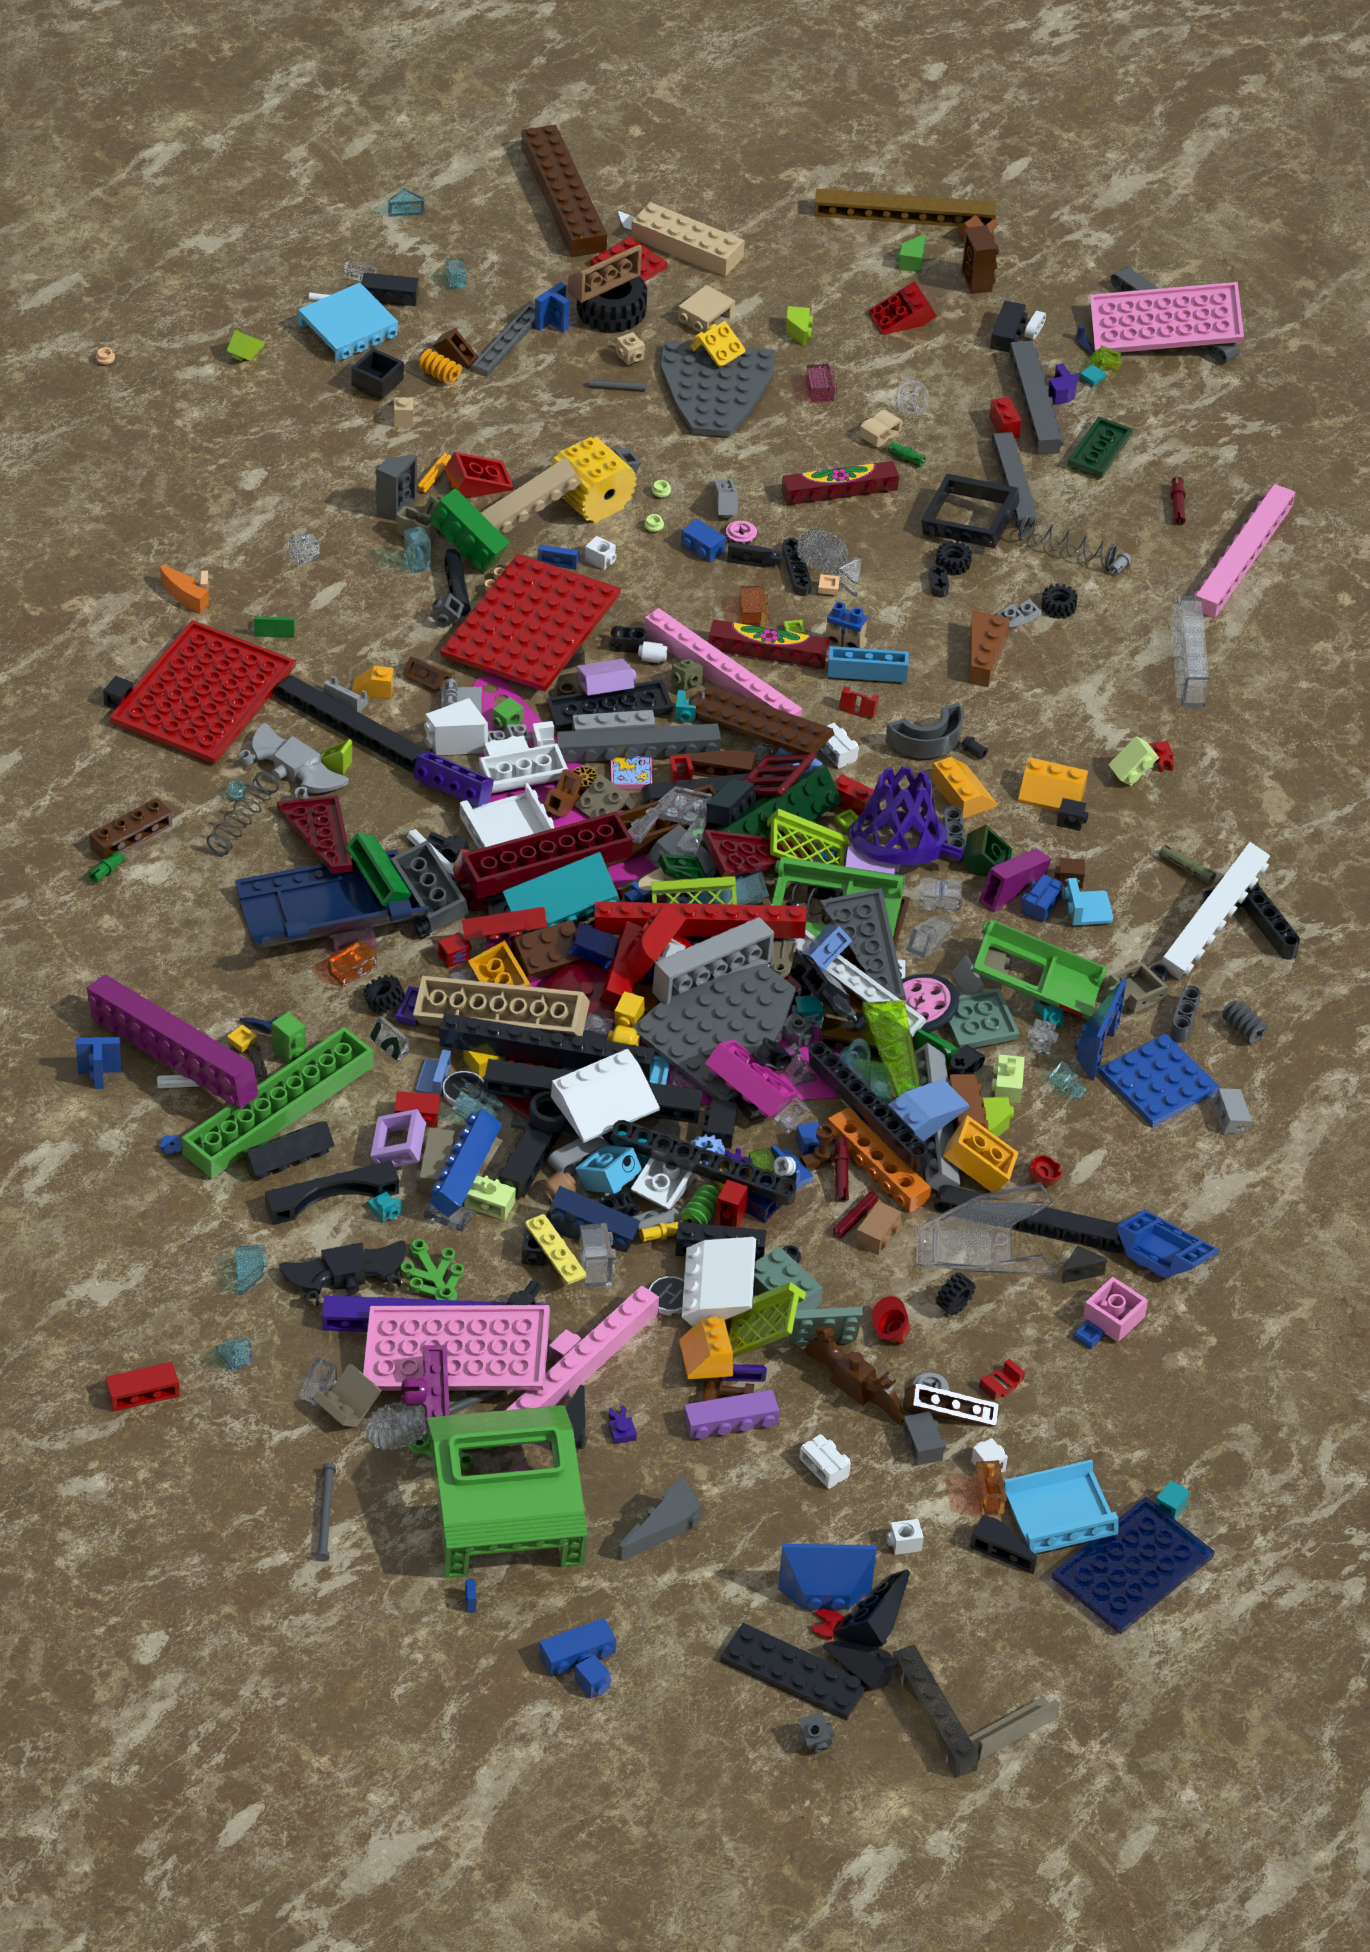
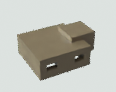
M1143 962L1110 975L1106 998L1122 979L1127 980L1122 1011L1129 1008L1135 1013L1166 998L1169 987Z

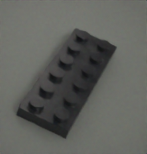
M663 679L637 683L631 689L587 695L585 692L546 698V704L556 731L572 729L573 715L653 710L654 715L673 712V705Z
M745 1623L741 1624L720 1659V1662L844 1720H848L868 1688V1685L855 1674Z

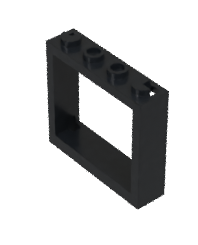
M946 474L921 520L923 534L995 548L1020 502L1018 487ZM949 493L1003 504L990 529L936 519Z

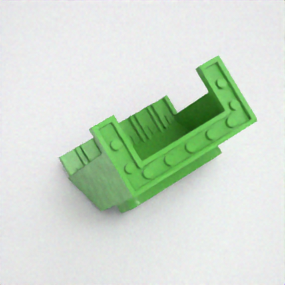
M565 1405L427 1417L428 1444L431 1447L444 1553L445 1578L468 1576L469 1556L545 1548L561 1547V1567L584 1565L588 1533L574 1432ZM542 1442L551 1443L554 1468L472 1476L461 1475L459 1450Z

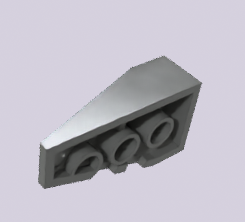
M683 1476L665 1490L661 1495L664 1499L657 1508L652 1506L647 1511L648 1515L642 1525L640 1523L636 1524L622 1540L618 1550L619 1560L623 1561L684 1534L691 1527H696L702 1518V1505Z

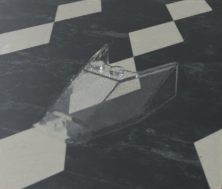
M1042 1183L978 1195L917 1226V1265L974 1272L1054 1275L1053 1269L1043 1254L1012 1259L1013 1225L1053 1205V1200Z

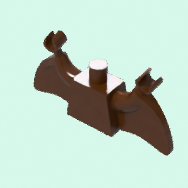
M826 1326L817 1328V1337L807 1344L805 1348L806 1354L825 1364L833 1372L831 1382L863 1406L870 1400L881 1407L897 1424L902 1425L904 1413L892 1386L896 1383V1380H889V1372H886L878 1379L875 1368L864 1360L861 1353L852 1351L847 1355L843 1353L832 1337L834 1335L832 1328L826 1329Z

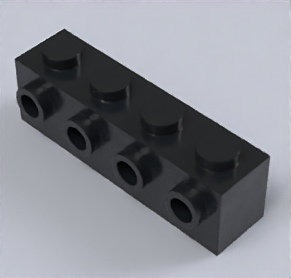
M319 1121L241 1152L249 1176H257L260 1179L269 1176V1171L276 1168L278 1171L289 1168V1163L310 1160V1155L317 1154V1156L326 1154L330 1152L329 1148L334 1147L335 1144L327 1121Z
M678 1222L675 1256L686 1257V1248L704 1240L754 1237L756 1239L755 1261H757L765 1253L767 1230Z

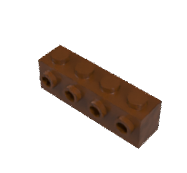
M155 798L90 833V848L101 859H107L117 850L121 854L171 827L172 811L158 798Z

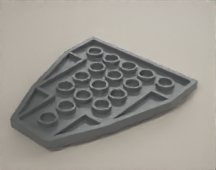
M664 342L661 373L674 405L691 433L730 437L751 415L772 382L775 350L745 347V352L726 365L718 367L704 346L693 351L690 347L692 343Z
M764 963L719 976L671 997L669 1004L662 1001L632 1028L637 1031V1035H640L642 1042L650 1048H654L657 1054L712 1098L732 1102L741 1093L728 1087L725 1083L726 1080L721 1076L711 1073L709 1071L710 1067L705 1062L719 1043L731 1039L736 1040L751 1054L759 1049L764 1037L776 1042L783 1030L796 988Z

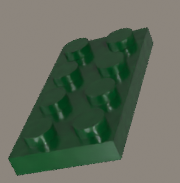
M1098 416L1068 459L1067 466L1102 478L1131 437L1133 428Z

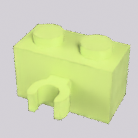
M1136 736L1108 765L1121 781L1132 786L1142 775L1146 774L1145 772L1149 768L1153 767L1154 762L1159 757L1148 742Z
M999 1054L998 1063L993 1065V1075L996 1076V1079L992 1078L991 1091H995V1097H1009V1102L1020 1103L1025 1057Z
M477 1175L464 1200V1207L505 1221L515 1204L516 1188L510 1187L507 1184H501L498 1179L493 1181L488 1179V1176L481 1177Z

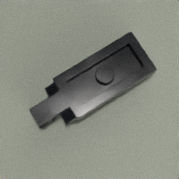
M729 542L728 562L762 568L771 564L780 565L782 552L766 547Z

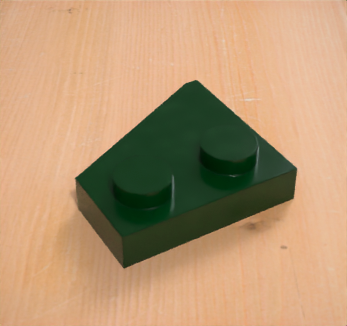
M660 854L658 862L666 875L679 880L707 878L698 857Z

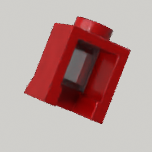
M690 755L669 757L670 782L693 779V766Z

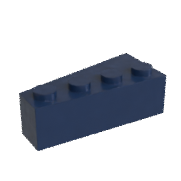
M560 1185L546 1214V1217L559 1235L626 1253L640 1224V1221Z

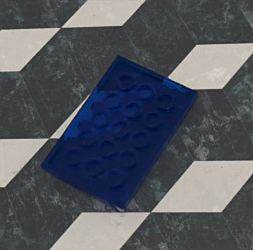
M1145 1497L1118 1519V1534L1089 1542L1052 1572V1579L1121 1635L1214 1557L1215 1551L1148 1497Z

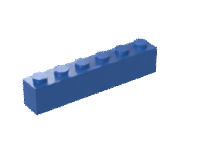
M483 1108L476 1114L472 1112L466 1119L467 1126L459 1133L460 1139L451 1149L453 1153L444 1162L446 1167L437 1176L439 1181L430 1190L432 1195L428 1202L448 1218L461 1208L502 1126L501 1122Z

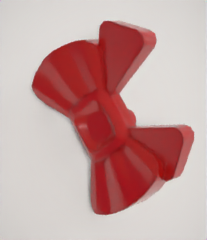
M818 1610L816 1616L825 1621L823 1624L812 1625L811 1629L820 1638L831 1640L834 1637L833 1629L838 1622L843 1620V1615L837 1611Z

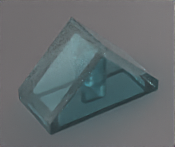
M403 188L388 200V217L424 215L425 200L423 197Z
M234 1337L215 1346L217 1352L232 1372L252 1363V1347L249 1338Z

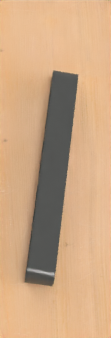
M1124 267L1110 277L1112 285L1120 292L1159 289L1129 267ZM1236 343L1198 346L1220 363H1226L1240 353L1239 346Z

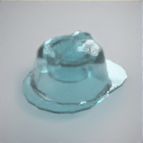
M858 1038L851 1045L842 1049L839 1058L867 1085L869 1080L870 1049L864 1039Z

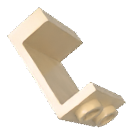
M706 285L679 305L678 321L698 332L705 333L709 328V323L721 314L728 318L734 316L735 300Z

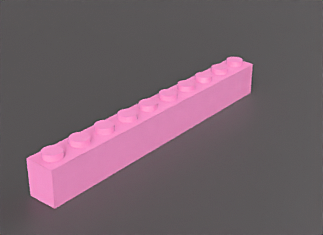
M1276 484L1266 491L1263 501L1258 502L1256 511L1251 512L1248 522L1242 525L1240 534L1235 535L1232 545H1228L1225 555L1219 558L1216 568L1211 569L1209 578L1204 579L1200 591L1197 590L1193 596L1195 611L1213 618L1217 616L1293 507L1295 491Z
M660 608L645 617L644 629L647 632L648 638L655 643L668 646V652L679 660L691 659L702 665L703 676L722 690L802 717V708Z
M640 1286L545 1374L544 1390H527L506 1410L559 1406L580 1384H583L658 1314L659 1296L644 1286Z

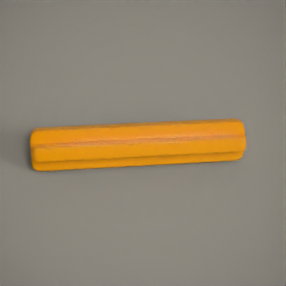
M443 453L417 484L419 492L425 493L444 471L451 458L450 454Z

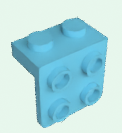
M1068 878L1067 887H1064V899H1067V911L1071 916L1072 924L1112 923L1113 914L1107 892H1080L1077 879Z

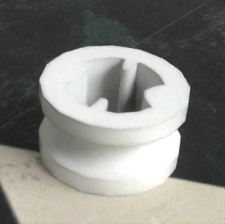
M778 1157L775 1160L774 1170L776 1174L791 1176L795 1172L796 1164L793 1158Z

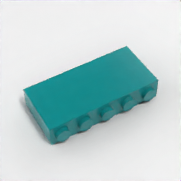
M600 852L503 891L511 912L545 907L548 927L573 920L575 924L581 918L594 916L595 902H620ZM540 929L529 930V931H523V932H522V935H523V934L530 933V932H533V931H537V930H540Z

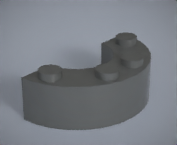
M960 703L942 707L940 722L930 727L916 726L906 719L888 723L886 742L894 751L913 758L928 760L945 755L952 751L960 741L963 709Z

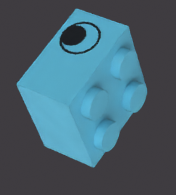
M603 1145L577 1166L575 1170L585 1191L615 1194L627 1182L635 1179L636 1175L642 1171V1168L632 1147Z

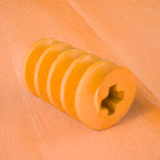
M427 349L420 358L419 367L421 371L432 375L434 378H438L442 382L444 381L447 385L453 384L461 374L462 366L460 364L456 365V362L450 361L447 357L444 358L443 355H439L436 351L432 352V349Z

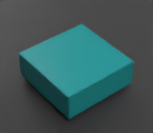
M1091 365L1080 373L1079 378L1094 387L1106 378V373Z

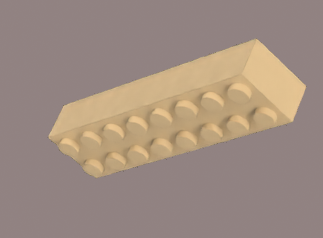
M422 976L413 1016L421 1025L440 1027L444 1013L582 1036L590 1001L583 992Z

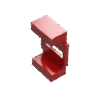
M845 686L841 692L839 709L846 710L847 713L873 718L877 712L879 696L873 694L871 698H868L867 695L853 691L850 692L851 687ZM857 696L861 697L859 712L854 711Z
M1009 1358L1004 1362L1002 1370L999 1368L988 1377L983 1376L980 1379L979 1388L995 1401L1016 1389L1018 1384L1024 1381L1025 1372ZM998 1375L1011 1388L1007 1390L993 1377Z

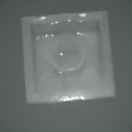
M607 1223L580 1225L579 1258L581 1267L586 1272V1278L583 1279L585 1288L611 1286L612 1276L616 1275L615 1264L613 1263L616 1262V1251L611 1248V1245H613L612 1232H608Z

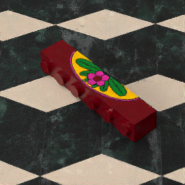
M888 461L782 476L781 491L787 505L898 490L899 474L894 462Z
M713 619L708 643L721 652L825 669L830 642L829 638Z

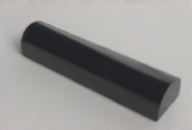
M447 549L444 567L449 593L464 604L460 616H465L470 612L471 607L459 551Z

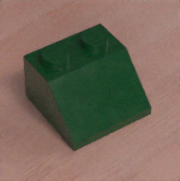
M986 824L967 834L963 864L975 875L987 877L990 868L1011 859L1012 848Z

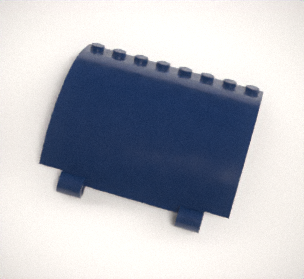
M397 849L385 851L390 860L399 855ZM351 858L353 871L343 874H332L322 863L235 880L248 930L259 949L424 918L429 913V906L417 908L410 897L407 900L387 903V907L383 906L353 858Z

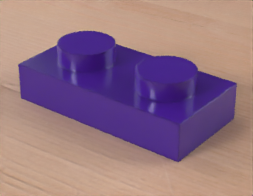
M408 987L403 998L404 1001L401 1003L396 1014L397 1022L413 1026L417 1025L418 1021L413 1016L419 988Z

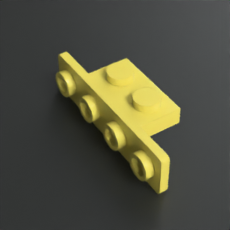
M545 1214L525 1222V1226L567 1285L586 1278V1272Z

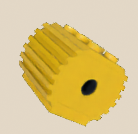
M589 437L560 451L553 458V464L550 467L566 457L583 482L561 497L587 521L590 520L594 524L623 510L625 504L631 500V494L635 491V481L637 480L635 472L598 437Z

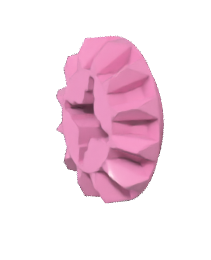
M735 521L726 528V536L729 537V541L745 544L746 542L752 543V540L756 539L757 529L747 521Z

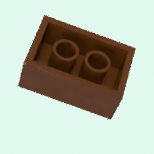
M987 225L966 228L961 271L971 294L992 292L993 284L996 282L994 272L997 269L996 255L999 254L998 244H995L993 233H990Z
M573 920L514 937L510 947L530 983L551 977L557 971L570 964L586 962L588 957Z

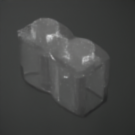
M921 879L919 908L928 911L937 909L950 912L961 910L962 881L956 879Z

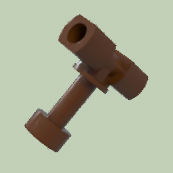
M822 1124L817 1127L816 1139L820 1144L815 1147L814 1152L800 1157V1162L809 1171L819 1168L822 1162L829 1161L830 1164L833 1163L835 1145L828 1146V1143L833 1140L834 1129L828 1124Z
M719 1377L705 1378L704 1387L706 1389L703 1390L702 1401L720 1399L722 1395L737 1396L754 1393V1384L745 1383V1388L723 1386V1381H719Z

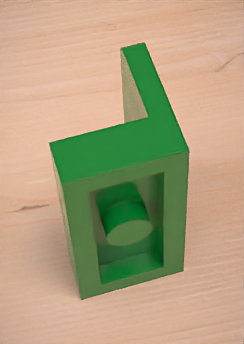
M254 617V636L294 638L295 618Z
M921 1029L916 1031L914 1048L919 1049L927 1043L945 1054L946 1066L950 1067V1059L961 1049L932 1032L927 1033Z

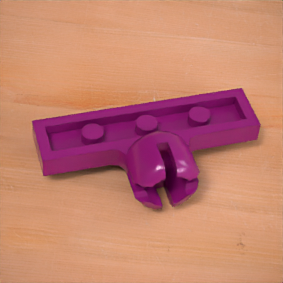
M424 1345L422 1347L423 1377H407L402 1381L401 1391H406L405 1395H401L402 1402L405 1405H421L425 1409L426 1437L428 1432L427 1417L450 1415L447 1345Z

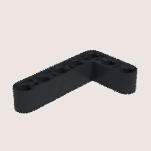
M1256 883L1253 889L1248 888L1246 890L1248 895L1242 903L1237 902L1235 906L1237 909L1243 907L1282 958L1287 960L1296 958L1300 937L1259 884ZM1215 888L1204 892L1202 905Z

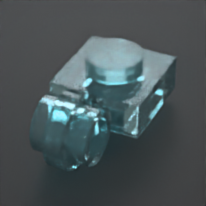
M1061 1061L1049 1076L1062 1091L1066 1092L1071 1087L1070 1093L1078 1099L1087 1094V1087L1079 1081L1074 1083L1079 1075L1066 1062Z

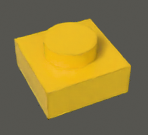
M241 1025L227 1035V1042L240 1052H244L257 1042V1035L244 1025Z

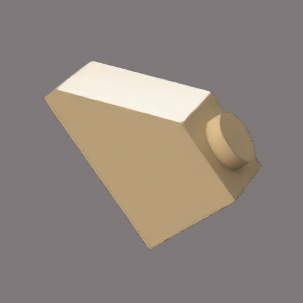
M395 397L394 427L413 428L414 398Z

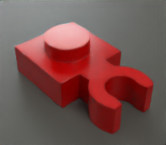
M1169 742L1149 743L1159 757L1154 762H1159L1158 770L1163 772L1164 766H1168L1170 771H1173V752Z

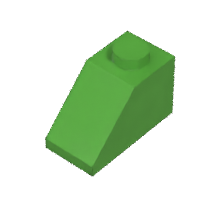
M921 235L902 243L901 251H897L896 257L900 270L921 271L926 235Z

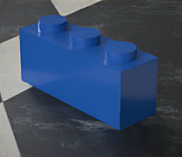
M605 1618L539 1642V1656L551 1677L568 1672L575 1668V1665L594 1654L600 1659L607 1658L616 1651V1638Z

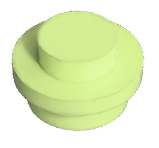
M658 480L652 486V493L657 497L663 498L671 493V487L667 481Z
M651 514L645 520L644 526L649 531L657 532L663 529L664 522L661 516Z

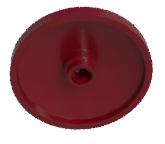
M578 962L563 967L550 978L546 988L578 991L586 995L590 1004L584 1030L587 1029L601 1034L614 1028L615 1009L617 1006L600 999L609 967L595 962Z

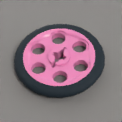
M917 974L902 979L906 996L904 1003L920 1015L929 1017L926 1020L927 1022L920 1028L927 1033L935 1031L946 1025L953 1018L958 1009L959 994L950 981L934 974ZM915 987L921 988V990L917 992L911 991ZM934 990H940V991H941V992H940L939 994H937V995H932V994H931V992L934 991ZM937 1005H944L942 1009H934ZM882 1015L883 1020L892 1029L906 1033L904 1030H902L900 1027H898L896 1024H894L892 1021H890L888 1018Z

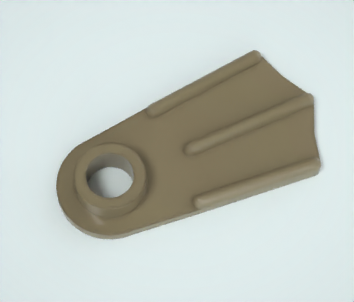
M785 938L773 942L771 969L783 978L790 973L795 956L794 952L797 949V942H791Z

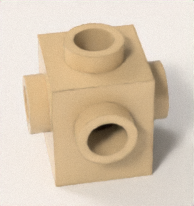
M633 332L617 338L616 353L627 365L644 359V342L639 340Z

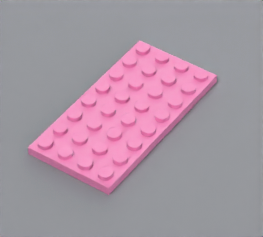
M1238 282L1090 295L1095 354L1244 342Z
M549 1305L370 1306L363 1374L379 1387L381 1391H401L402 1381L407 1377H423L422 1347L424 1345H447L449 1390H544L550 1307Z

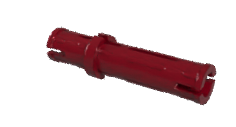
M1176 477L1171 480L1173 522L1179 526V520H1181V525L1186 522L1184 509L1186 493L1183 489L1184 480L1178 477V483H1176Z
M837 1137L834 1140L835 1156L833 1157V1163L835 1164V1200L846 1202L849 1200L848 1164L851 1162L848 1155L849 1140L845 1137L843 1142V1137Z

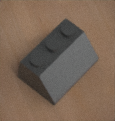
M416 455L387 458L382 464L377 466L375 471V503L377 504L378 514L397 521V513L403 506L410 507L417 500Z
M678 825L660 838L646 857L655 867L660 868L661 866L658 862L660 854L698 857L707 878L714 877L718 871L710 852L681 825ZM690 892V893H691L693 896H695L698 892Z

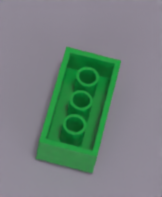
M456 488L440 499L429 518L433 527L438 529L482 574L499 562L510 544Z

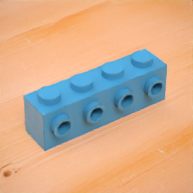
M830 646L827 677L907 683L909 652Z

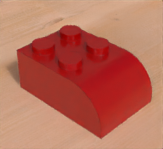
M667 904L664 905L661 911L658 908L655 910L632 941L635 946L628 955V967L632 974L640 981L686 920Z

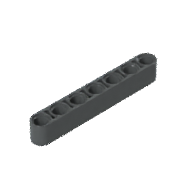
M1012 432L993 433L992 448L1003 485L1018 487L1020 502L1013 513L1015 525L1020 526L1022 520L1027 515L1030 516V525H1032L1035 518L1037 523L1036 509Z

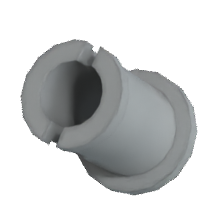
M1127 553L1118 554L1117 559L1109 565V572L1112 575H1118L1124 567H1128L1131 563L1130 555Z

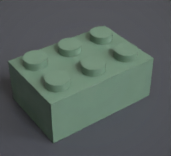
M781 1247L755 1261L753 1293L756 1296L791 1282L806 1292L805 1300L798 1303L797 1310L815 1309L821 1305L823 1287Z

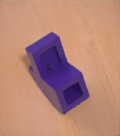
M1063 363L1056 365L1055 376L1053 379H1049V397H1052L1054 405L1072 401L1077 393L1078 375H1071Z

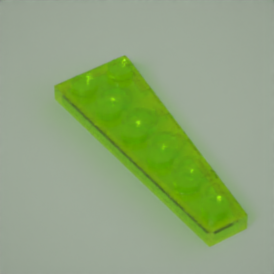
M905 1001L863 1002V1013L896 1098L906 1091L920 1087Z

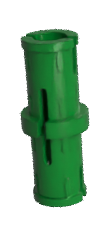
M894 441L890 442L889 446L892 448L888 447L887 451L889 453H893L901 457L903 461L908 460L920 467L924 465L925 462L922 460H926L925 455L913 451L909 446L904 447Z
M117 850L107 859H102L96 868L88 872L90 881L93 880V883H98L104 876L112 874L113 870L125 861L123 853L117 856L120 853Z

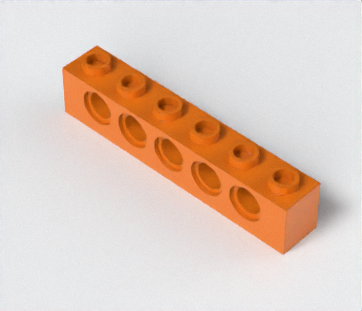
M849 1107L828 1118L827 1124L834 1129L833 1140L837 1137H843L844 1142V1138H848V1154L855 1160L858 1166L862 1167L869 1174L871 1179L876 1180L883 1190L896 1200L900 1207L911 1213L930 1201L931 1187L914 1170L909 1168Z

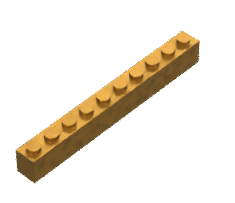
M816 188L814 216L953 227H961L975 215L984 226L996 218V202Z

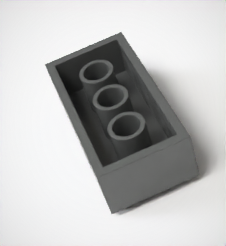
M428 840L391 858L392 864L412 893L410 898L417 908L429 906V913L423 919L427 920L432 932L469 913L464 896Z

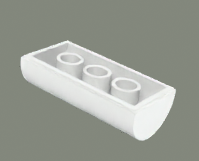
M557 743L479 758L480 774L494 779L492 793L523 788L526 783L534 786L559 781L563 769H568Z

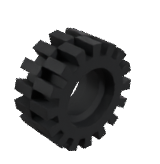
M949 541V544L943 542V545L940 544L939 548H937L936 564L946 568L947 575L949 572L953 576H955V573L961 575L962 572L966 573L970 568L972 551L969 550V546L965 547L963 542L959 544V541H956V543Z
M1052 584L1049 588L1046 587L1042 595V610L1045 611L1046 615L1050 614L1052 618L1057 616L1056 619H1060V616L1065 619L1067 615L1071 617L1077 607L1078 595L1074 589L1071 590L1072 587L1070 586L1066 588V584H1062V586L1056 584L1055 587Z
M384 975V978L378 976V980L372 979V984L368 983L366 985L367 988H364L363 995L372 1012L375 1013L377 1011V1013L381 1014L383 1011L387 1013L388 1009L392 1011L394 1006L399 1007V1002L404 1001V990L398 978H394L393 975H390V977Z
M962 1273L953 1274L950 1280L947 1279L946 1284L941 1286L942 1290L938 1291L936 1304L951 1316L958 1314L959 1311L963 1310L964 1306L968 1305V1300L972 1299L971 1295L975 1293L974 1289H976L975 1283Z

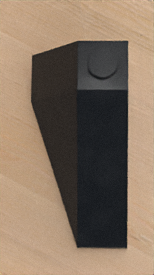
M906 1569L890 1574L872 1591L873 1596L865 1601H861L857 1605L859 1610L853 1616L847 1614L834 1629V1635L850 1643L875 1648L883 1646L893 1631L910 1575L909 1570Z

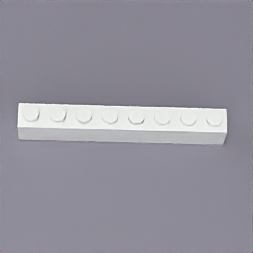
M1249 842L1164 955L1160 964L1167 968L1168 973L1178 980L1184 974L1188 976L1194 967L1193 961L1195 959L1199 961L1204 954V946L1212 944L1216 938L1213 934L1216 930L1220 932L1227 923L1225 918L1227 916L1232 917L1237 910L1235 906L1237 902L1242 903L1248 895L1246 890L1248 888L1253 889L1259 880L1257 878L1258 874L1263 875L1269 867V864H1267L1270 857L1269 854Z

